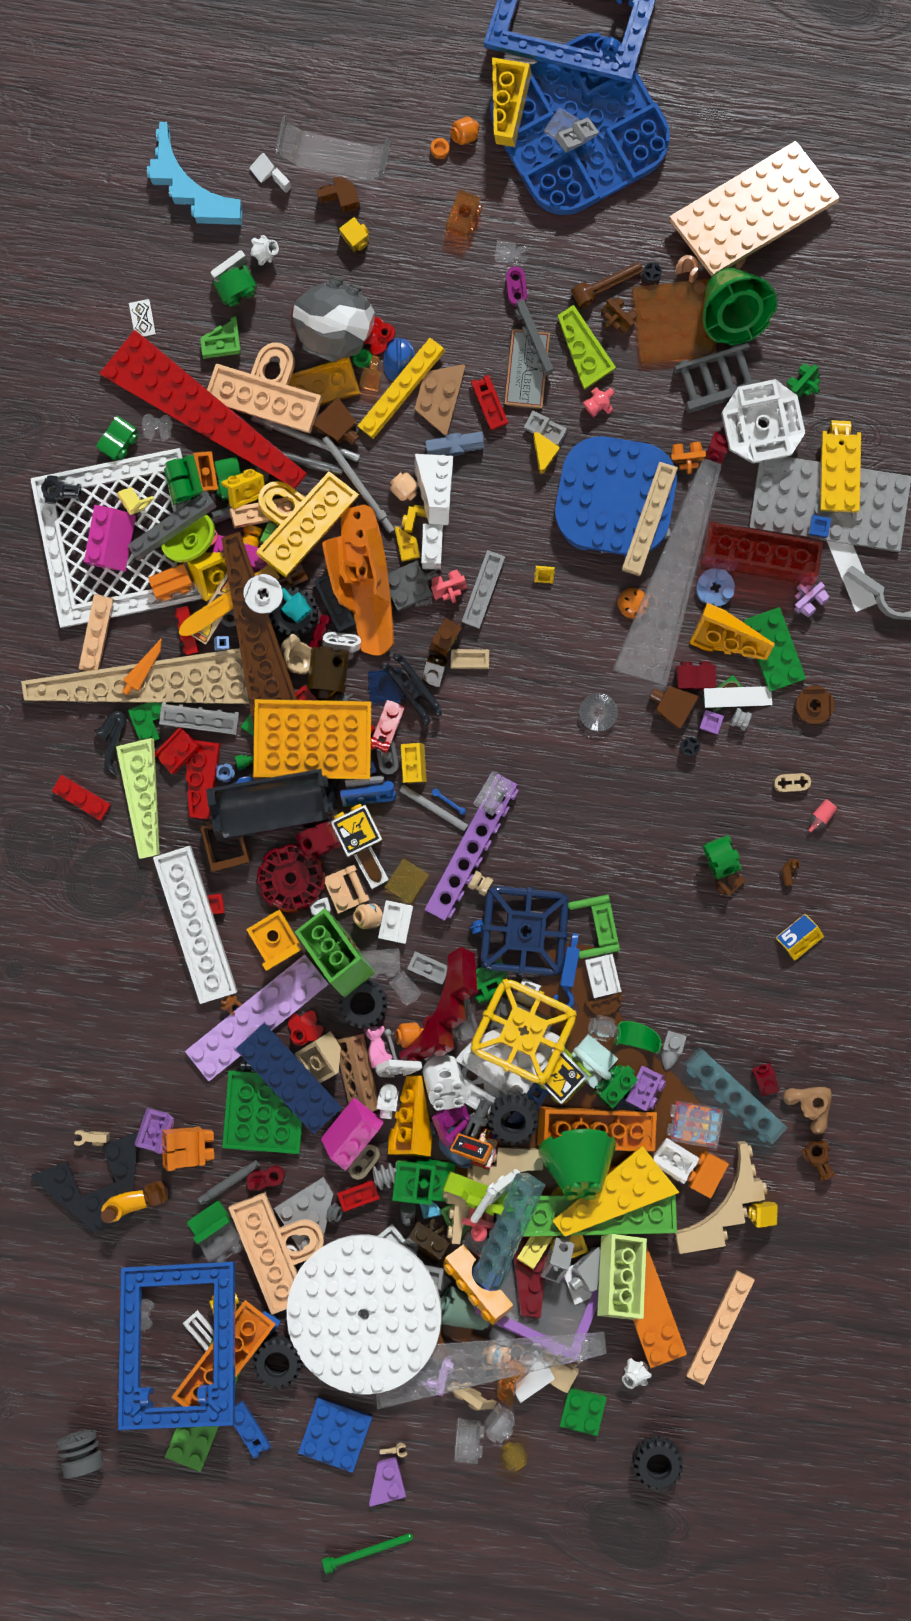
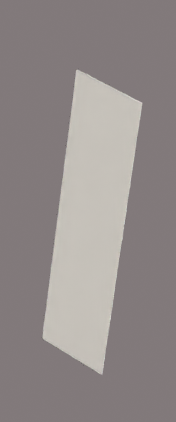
M827 541L855 611L857 612L877 604L871 592L844 575L851 566L864 573L854 546Z

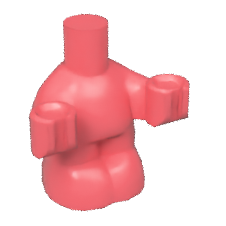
M595 387L590 391L593 396L583 402L584 407L593 418L602 409L607 414H610L613 408L610 405L609 398L615 392L612 388L603 392Z

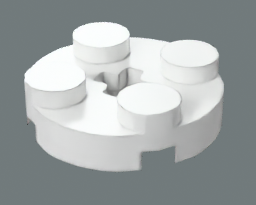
M261 574L254 576L244 587L245 602L251 610L257 613H270L282 601L283 593L281 586L270 575ZM264 588L269 596L268 598L264 597L262 600L257 593Z

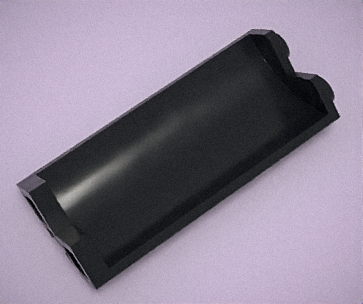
M316 769L206 789L207 802L212 815L213 832L216 840L221 841L331 821L330 813H334L332 801L328 802L326 787H329L327 775L323 776L322 770Z

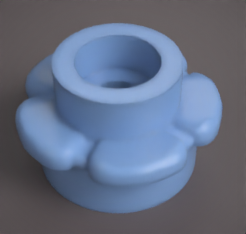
M230 764L219 765L217 779L223 782L231 781V778L235 775Z

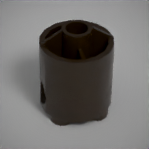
M321 646V648L312 647L307 689L316 691L318 694L317 698L333 700V694H345L349 651L342 649L335 651L332 647Z

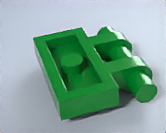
M499 958V959H497V960H495V961L493 962V963L503 964L501 958ZM483 967L476 969L477 989H481L483 994L476 997L479 1004L484 1001H491L497 987L488 991L486 986L496 981L499 985L503 978L509 976L507 972L492 971Z

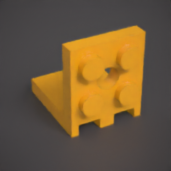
M280 910L246 929L265 960V963L262 965L266 971L303 950L302 945ZM271 930H275L278 933L276 941L268 939V933Z

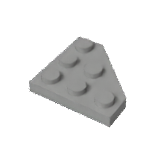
M322 1177L277 1205L274 1209L284 1226L298 1220L307 1219L317 1223L324 1234L328 1220L327 1210L331 1206L334 1193L325 1178ZM291 1235L299 1250H303L304 1246L310 1242V1238L307 1235Z

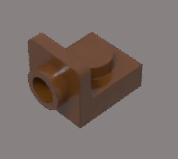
M738 872L715 881L717 884L716 889L723 896L725 894L731 896L745 882Z

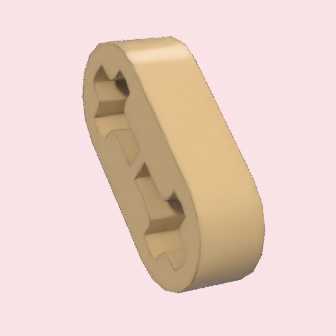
M804 773L784 774L777 776L774 779L773 785L779 792L803 791L810 787L811 779ZM802 777L803 780H806V784L802 788L800 784H794V781H798ZM783 778L784 781H790V785H785L784 789H782L778 782Z

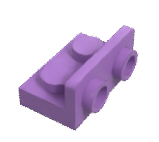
M641 1066L636 1077L638 1081L632 1086L625 1101L645 1111L654 1109L658 1101L656 1096L665 1087L666 1081L664 1079L666 1076Z

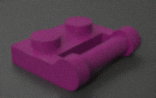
M465 1104L461 1107L439 1110L432 1117L441 1142L447 1147L454 1143L458 1133H461L470 1121V1115ZM461 1119V1122L448 1134L447 1131Z

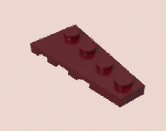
M510 1234L516 1237L512 1246V1257L515 1267L514 1272L517 1282L520 1316L540 1319L545 1278L540 1276L546 1260L548 1247L533 1270L517 1260L530 1236Z

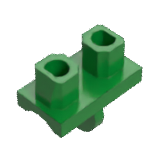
M803 363L798 370V374L802 378L798 381L791 377L787 381V388L797 395L798 400L804 393L809 396L811 392L814 394L820 392L818 385L821 381L818 379L820 374L817 365L813 364L811 367Z

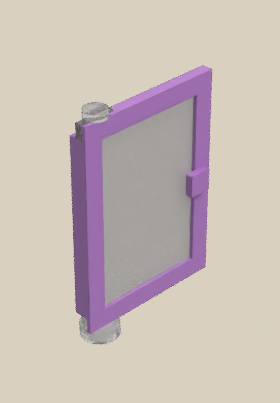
M511 1249L504 1270H500L494 1265L484 1288L487 1291L501 1290L513 1304L511 1311L495 1324L566 1359L568 1358L581 1364L588 1349V1345L583 1342L598 1307L599 1289L590 1292L592 1295L589 1298L573 1301L565 1277L559 1283L545 1278L541 1318L520 1316L517 1282L514 1272L515 1267ZM472 1305V1308L475 1309L474 1314L483 1318L479 1308Z

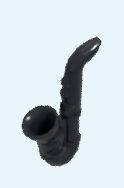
M119 710L113 711L107 716L103 725L94 730L104 741H107L109 736L111 737L107 753L105 754L104 766L107 771L115 776L117 773L112 762L117 751L116 746L119 745L127 720L125 714Z

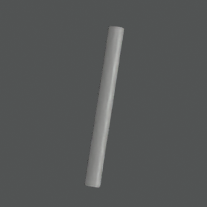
M402 785L399 791L465 831L468 824L407 786Z

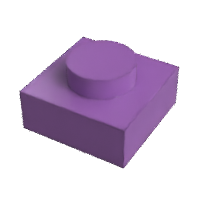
M705 710L699 729L717 735L724 716Z

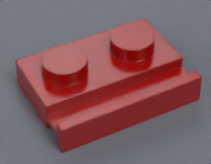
M179 727L155 752V756L160 759L159 761L171 774H175L200 747L182 727Z

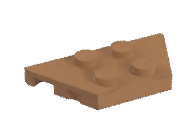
M463 364L429 371L422 379L415 411L424 417L428 423L437 428L443 436L448 435L466 365Z

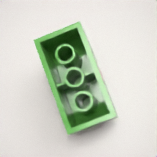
M326 908L295 931L327 980L343 997H346L375 974L374 969L352 938Z

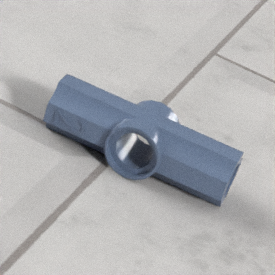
M482 432L463 435L461 433H453L445 436V438L425 441L427 455L459 456L468 451L484 449Z

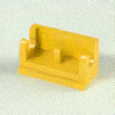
M401 744L403 783L427 782L424 744Z

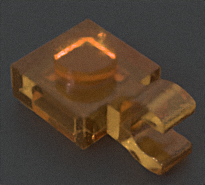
M372 355L370 367H363L359 384L360 388L378 392L382 372L377 371L380 357Z

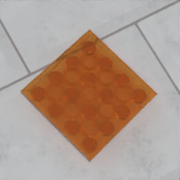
M708 279L695 280L693 284L689 281L632 288L634 310L637 314L636 327L641 364L699 358L717 353L716 342L709 337L702 321Z

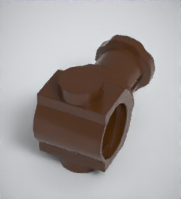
M826 1140L810 1141L801 1151L804 1160L810 1161L811 1165L816 1167L820 1181L830 1179L836 1175L828 1163L830 1147ZM819 1146L820 1152L817 1155H812V1148Z

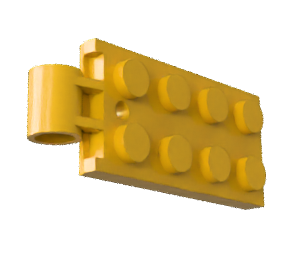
M831 420L829 434H827V431H822L820 511L852 513L860 511L861 432H857L856 435H850L851 421Z

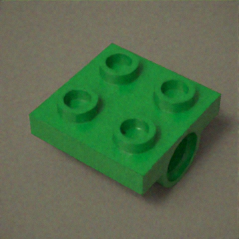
M187 455L184 458L173 459L165 463L164 471L173 505H180L203 493L194 455Z

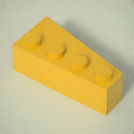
M492 58L495 141L499 145L515 147L532 75L530 64Z

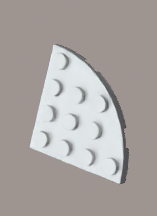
M504 1026L484 1033L480 1043L500 1037ZM526 1027L518 1029L521 1036L529 1034ZM548 1030L543 1035L544 1038L554 1043H557L560 1036ZM471 1043L456 1058L457 1062L505 1094L512 1090V1093H516V1090H518L523 1095L528 1092L533 1082L510 1071L505 1072L503 1068L478 1057L474 1052H471ZM499 1043L482 1050L507 1061L513 1048ZM541 1043L535 1052L540 1069L547 1063L554 1049ZM517 1051L511 1064L536 1075L530 1056Z

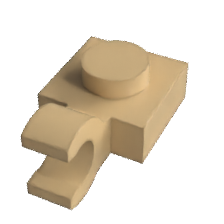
M77 1130L75 1134L81 1135L82 1140L75 1141L74 1144L80 1146L87 1141L92 1142V1145L103 1146L104 1143L110 1140V1133Z

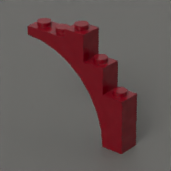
M459 947L448 954L446 981L437 1008L421 1034L399 1053L400 1060L421 1062L433 1054L441 1057L454 1049L452 1029L466 1021L464 1001L478 993L475 953Z

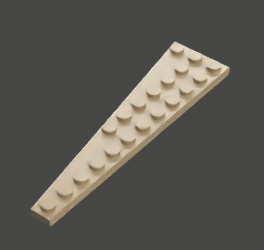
M240 648L155 661L140 690L137 691L133 688L128 696L122 692L127 684L123 679L137 664L21 681L25 701L249 704Z

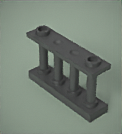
M748 343L732 345L731 349L689 362L688 360H682L677 363L673 372L674 374L682 372L690 397L685 405L687 414L729 401L738 387L761 382L760 379L756 381L751 379L743 354L749 348ZM736 355L744 379L743 385L736 386L733 384L725 358ZM716 361L719 363L726 385L725 390L720 392L715 390L707 364ZM700 367L708 391L707 396L701 398L696 394L689 372L690 369Z

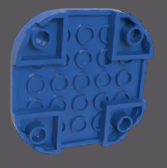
M604 436L591 437L574 446L563 464L555 507L556 524L566 541L581 550L587 551V549L625 555L626 557L659 462L674 466L668 455L651 444ZM675 475L649 552L660 546L668 532L677 485V475Z

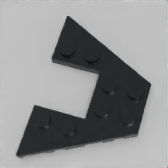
M139 1131L102 1146L116 1182L82 1196L68 1160L30 1177L95 1233L132 1218L133 1212L122 1216L118 1221L106 1223L101 1219V1209L109 1198L134 1191L138 1153L137 1146L134 1144Z

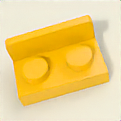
M253 469L245 470L244 473L236 476H230L227 480L221 482L222 486L228 489L230 507L234 509L259 499V493L265 486L263 475Z

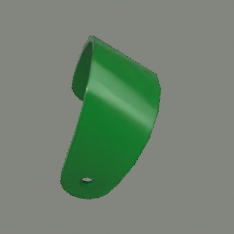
M621 1021L618 1024L613 1042L615 1045H630L655 1054L660 1052L662 1044L657 1032L644 1024L633 1021Z

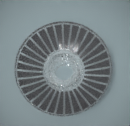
M594 693L583 700L579 715L582 723L588 729L604 731L615 723L618 709L610 696L603 693ZM595 710H601V716H596Z

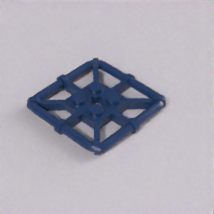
M497 886L488 889L484 925L481 927L483 929L481 966L492 971L518 973V975L522 976L524 974L558 976L564 964L566 938H568V933H566L569 911L568 896L554 891L534 890L532 887L524 889ZM500 894L525 896L524 912L513 911ZM532 897L557 900L543 913L530 912ZM494 898L507 912L506 927L491 925ZM561 906L559 932L545 931L546 917ZM524 926H527V929L530 930V934H526V937L523 936V933H520ZM491 930L504 931V946L488 958ZM545 936L558 937L556 964L543 949ZM508 949L520 950L519 965L493 963ZM526 951L539 952L551 968L525 966Z

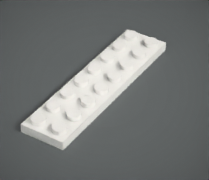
M191 845L153 857L199 1003L202 1004L237 993L238 991Z

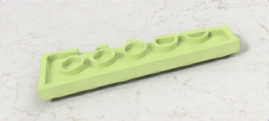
M154 738L116 746L139 859L160 855Z

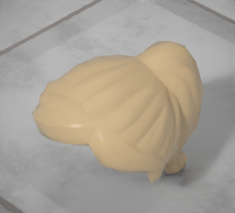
M291 634L283 641L281 651L284 655V662L288 671L305 675L309 672L312 648L300 642V639L294 634Z

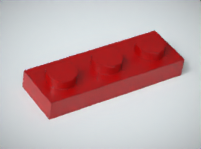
M64 775L60 776L52 789V792L100 821L103 820L112 805Z

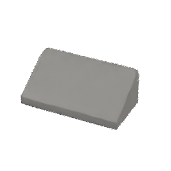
M383 776L370 777V779L345 780L346 789L378 786L385 783Z

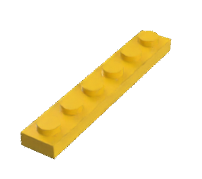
M429 338L359 423V429L374 439L443 355L445 349Z

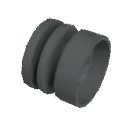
M95 1430L78 1431L56 1442V1447L60 1450L58 1452L59 1457L66 1458L61 1462L65 1478L82 1476L104 1465L101 1451L92 1450L99 1445V1441L95 1439L97 1437Z

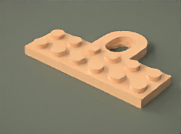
M270 343L259 351L251 374L216 364L207 388L210 393L229 409L306 433H311L323 399L321 395L288 386L295 367V358L290 349L281 343ZM279 357L281 368L279 376L273 380L265 378L264 371L266 365L270 362L271 358Z
M266 1192L230 1205L229 1210L272 1315L287 1309L290 1288L298 1273L295 1264L308 1260L316 1251L323 1247L324 1234L317 1223L307 1219L298 1220L279 1227ZM295 1234L300 1236L307 1235L310 1238V1242L304 1246L303 1250L292 1251L286 1244L287 1238Z

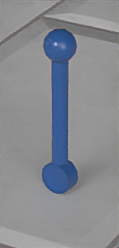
M438 789L432 790L434 796L440 797L457 809L459 814L464 815L466 813L465 808L453 803L442 795Z

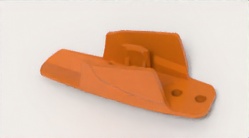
M360 505L348 508L341 516V536L328 539L322 544L333 593L337 597L339 604L354 614L357 633L361 639V651L371 655L382 656L394 645L386 558L374 510L367 505Z

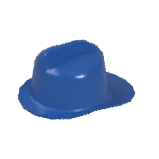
M393 339L388 342L387 349L384 351L385 374L392 382L395 381L414 357L413 346L406 339Z

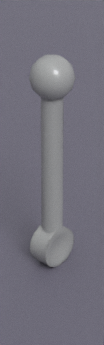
M386 1029L384 1035L387 1036L393 1059L398 1060L390 1036L391 1030Z

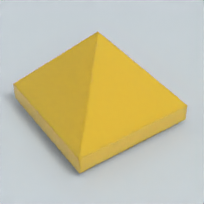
M536 566L534 582L553 584L555 567Z

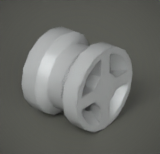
M737 708L730 726H738L741 730L745 731L752 713H744L740 708Z

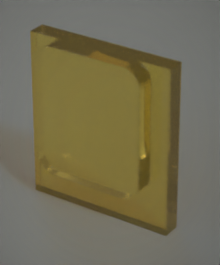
M403 858L385 888L411 904L429 874Z

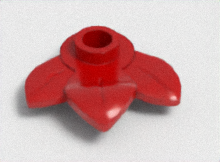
M375 317L374 326L366 341V344H371V355L383 353L387 349L388 342L392 341L396 334L393 325L384 323L379 317ZM388 329V334L384 336L383 331Z
M314 1010L306 1012L301 1017L296 1013L291 1014L289 1017L290 1038L292 1043L297 1046H303L308 1041L319 1039L324 1032V1027L317 1025V1015ZM300 1033L303 1034V1038L301 1040L298 1039V1035Z

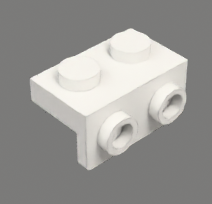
M666 1138L655 1152L653 1160L662 1171L669 1174L674 1180L685 1184L688 1175L698 1163L699 1158Z

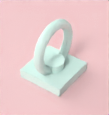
M589 1034L572 1052V1055L592 1074L586 1082L592 1088H595L602 1078L606 1080L611 1078L609 1069L618 1058Z

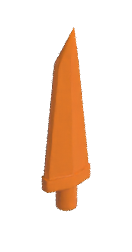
M161 639L132 671L124 677L123 681L127 684L122 692L127 696L133 688L137 691L140 690L161 651Z

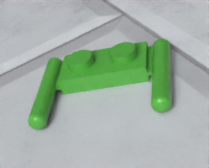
M609 895L568 903L570 910L591 906L599 947L579 951L580 959L620 951Z

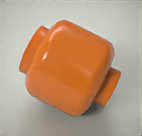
M466 116L452 124L450 134L455 143L466 145L478 138L480 127L476 120Z
M416 1022L400 1024L398 1029L395 1030L397 1044H400L402 1048H407L424 1029L420 1028Z

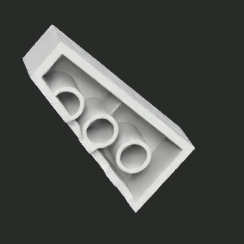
M415 454L414 472L417 476L429 524H449L453 456Z

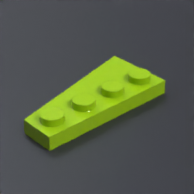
M574 305L558 315V321L582 387L585 390L614 371L616 367Z

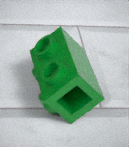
M620 1064L614 1066L610 1070L611 1078L601 1081L596 1087L597 1090L594 1094L608 1107L614 1108L638 1081L634 1076L636 1072L628 1065L626 1067Z

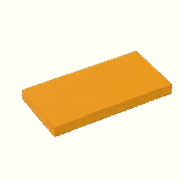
M350 357L342 358L338 362L332 361L293 373L288 385L321 395L323 399L320 406L332 403L337 397L343 400L360 394Z

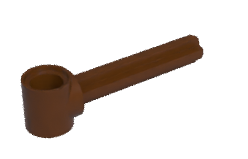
M637 262L592 285L582 282L573 287L571 293L579 308H584L594 302L595 295L642 273V266Z

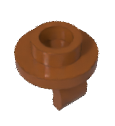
M231 994L221 1000V1009L235 1015L236 1013L232 1011V1006L236 1004L240 1007L242 1004L236 1000L237 996L235 994Z

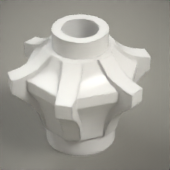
M261 235L260 239L253 238L251 240L253 243L250 252L251 256L255 257L261 266L266 261L272 262L273 256L279 251L277 242L267 239L265 235Z
M632 1358L627 1360V1366L624 1367L625 1374L622 1377L624 1385L630 1389L638 1385L646 1386L648 1384L647 1379L651 1377V1373L647 1371V1364L643 1361L636 1362Z

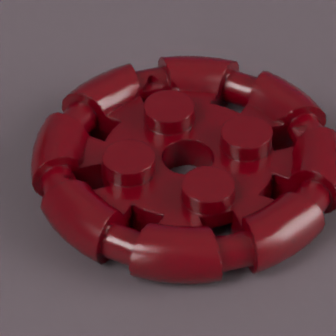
M289 843L280 848H273L263 857L264 861L257 870V885L259 884L262 898L271 907L275 906L282 912L295 913L303 908L306 910L320 898L318 896L321 890L324 891L326 874L323 872L321 859L316 854V857L304 860L303 863L297 860L299 855L304 856L299 844ZM287 853L289 859L282 861L281 855ZM270 864L276 866L273 873L268 870ZM314 867L316 874L310 876L308 869ZM290 872L296 875V881L293 884H289L286 881V875ZM272 880L273 888L268 889L266 882ZM309 884L315 886L312 893L307 891ZM279 893L285 896L283 902L277 899ZM300 895L302 901L295 903L293 897Z

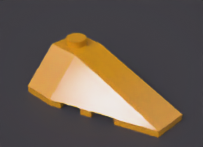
M406 1076L400 1096V1101L402 1102L400 1110L395 1113L397 1120L394 1129H391L389 1134L388 1154L431 1156L432 1135L422 1076Z

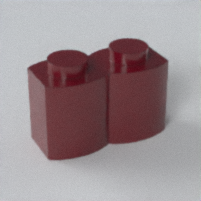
M708 661L699 662V665H692V662H681L676 667V688L679 690L716 688V665H711V662Z

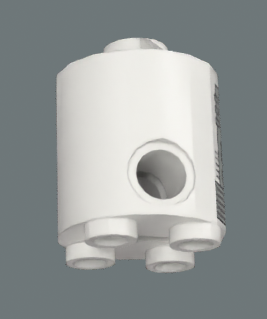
M450 1055L432 1057L423 1067V1077L430 1103L436 1110L463 1106L467 1089L459 1062Z

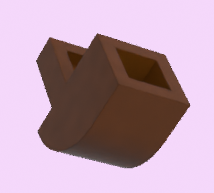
M333 177V186L324 185L317 190L320 204L338 199L342 213L360 208L356 188L346 178Z

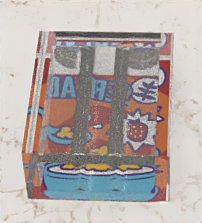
M675 1100V1105H671L670 1116H673L672 1124H668L667 1135H669L671 1141L717 1149L724 1110L718 1107Z

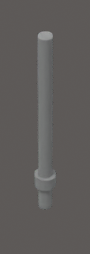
M252 416L251 421L265 426L268 430L279 431L330 451L323 440L290 427ZM336 446L343 457L355 462L359 461V454Z
M329 436L323 438V442L369 507L373 508L377 521L381 522L389 534L395 529L387 519V514L379 508Z

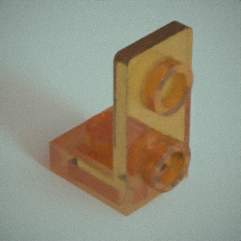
M513 1358L500 1370L497 1397L502 1402H505L510 1407L514 1404L516 1384L529 1374L530 1368L517 1358Z

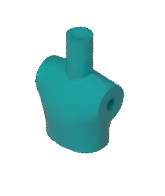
M285 588L282 589L283 599L286 603L281 609L288 617L299 623L312 609L300 592L291 596Z

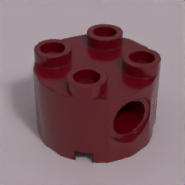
M331 821L316 825V827L309 828L296 835L305 860L316 857L315 853H317V856L328 853L329 848L333 850L341 846Z

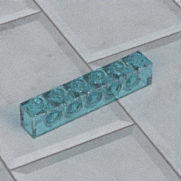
M699 1047L684 1063L688 1067L685 1071L693 1078L698 1076L702 1080L700 1084L707 1091L712 1089L716 1093L714 1097L721 1104L726 1102L730 1106L728 1110L734 1116L738 1117L740 1115L744 1119L742 1123L750 1130L754 1128L759 1132L757 1137L765 1144L768 1141L773 1145L788 1128L702 1048ZM704 1066L710 1067V1073L707 1076L701 1074V1069ZM719 1079H723L725 1082L724 1087L721 1089H717L715 1086L716 1081ZM733 1092H738V1100L731 1102L730 1095ZM751 1105L753 1112L750 1115H745L744 1108ZM763 1118L767 1119L766 1127L759 1128V1121Z
M517 1173L513 1178L511 1189L504 1199L503 1212L501 1215H497V1221L489 1233L487 1244L482 1249L480 1260L474 1267L473 1279L488 1290L500 1289L545 1187L544 1183L529 1173Z

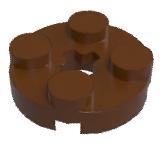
M821 686L807 687L798 694L795 701V710L799 719L814 725L826 721L832 715L835 706L832 695ZM813 700H816V703L820 704V707H817L816 711L813 710L812 707H810V704L813 702Z

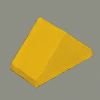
M535 432L533 439L540 474H543L558 454L560 447L540 433Z

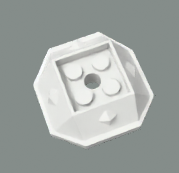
M776 379L738 387L721 413L729 451L751 463L791 456L805 434L797 395ZM764 420L767 423V427H760L758 421Z

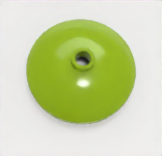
M207 514L162 544L161 547L164 554L175 562H188L200 557L210 547L214 539V523Z

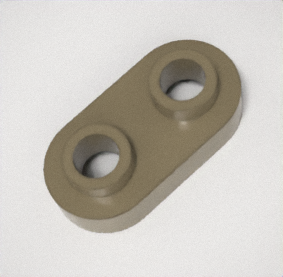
M367 1144L349 1166V1174L352 1178L357 1180L363 1179L378 1161L380 1150L376 1145ZM368 1150H372L374 1152V1155L372 1157L367 1155ZM357 1165L362 1167L361 1172L355 1170Z

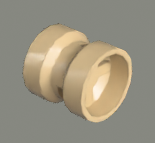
M476 871L468 888L476 889L479 891V894L485 896L493 879L485 878L480 872Z

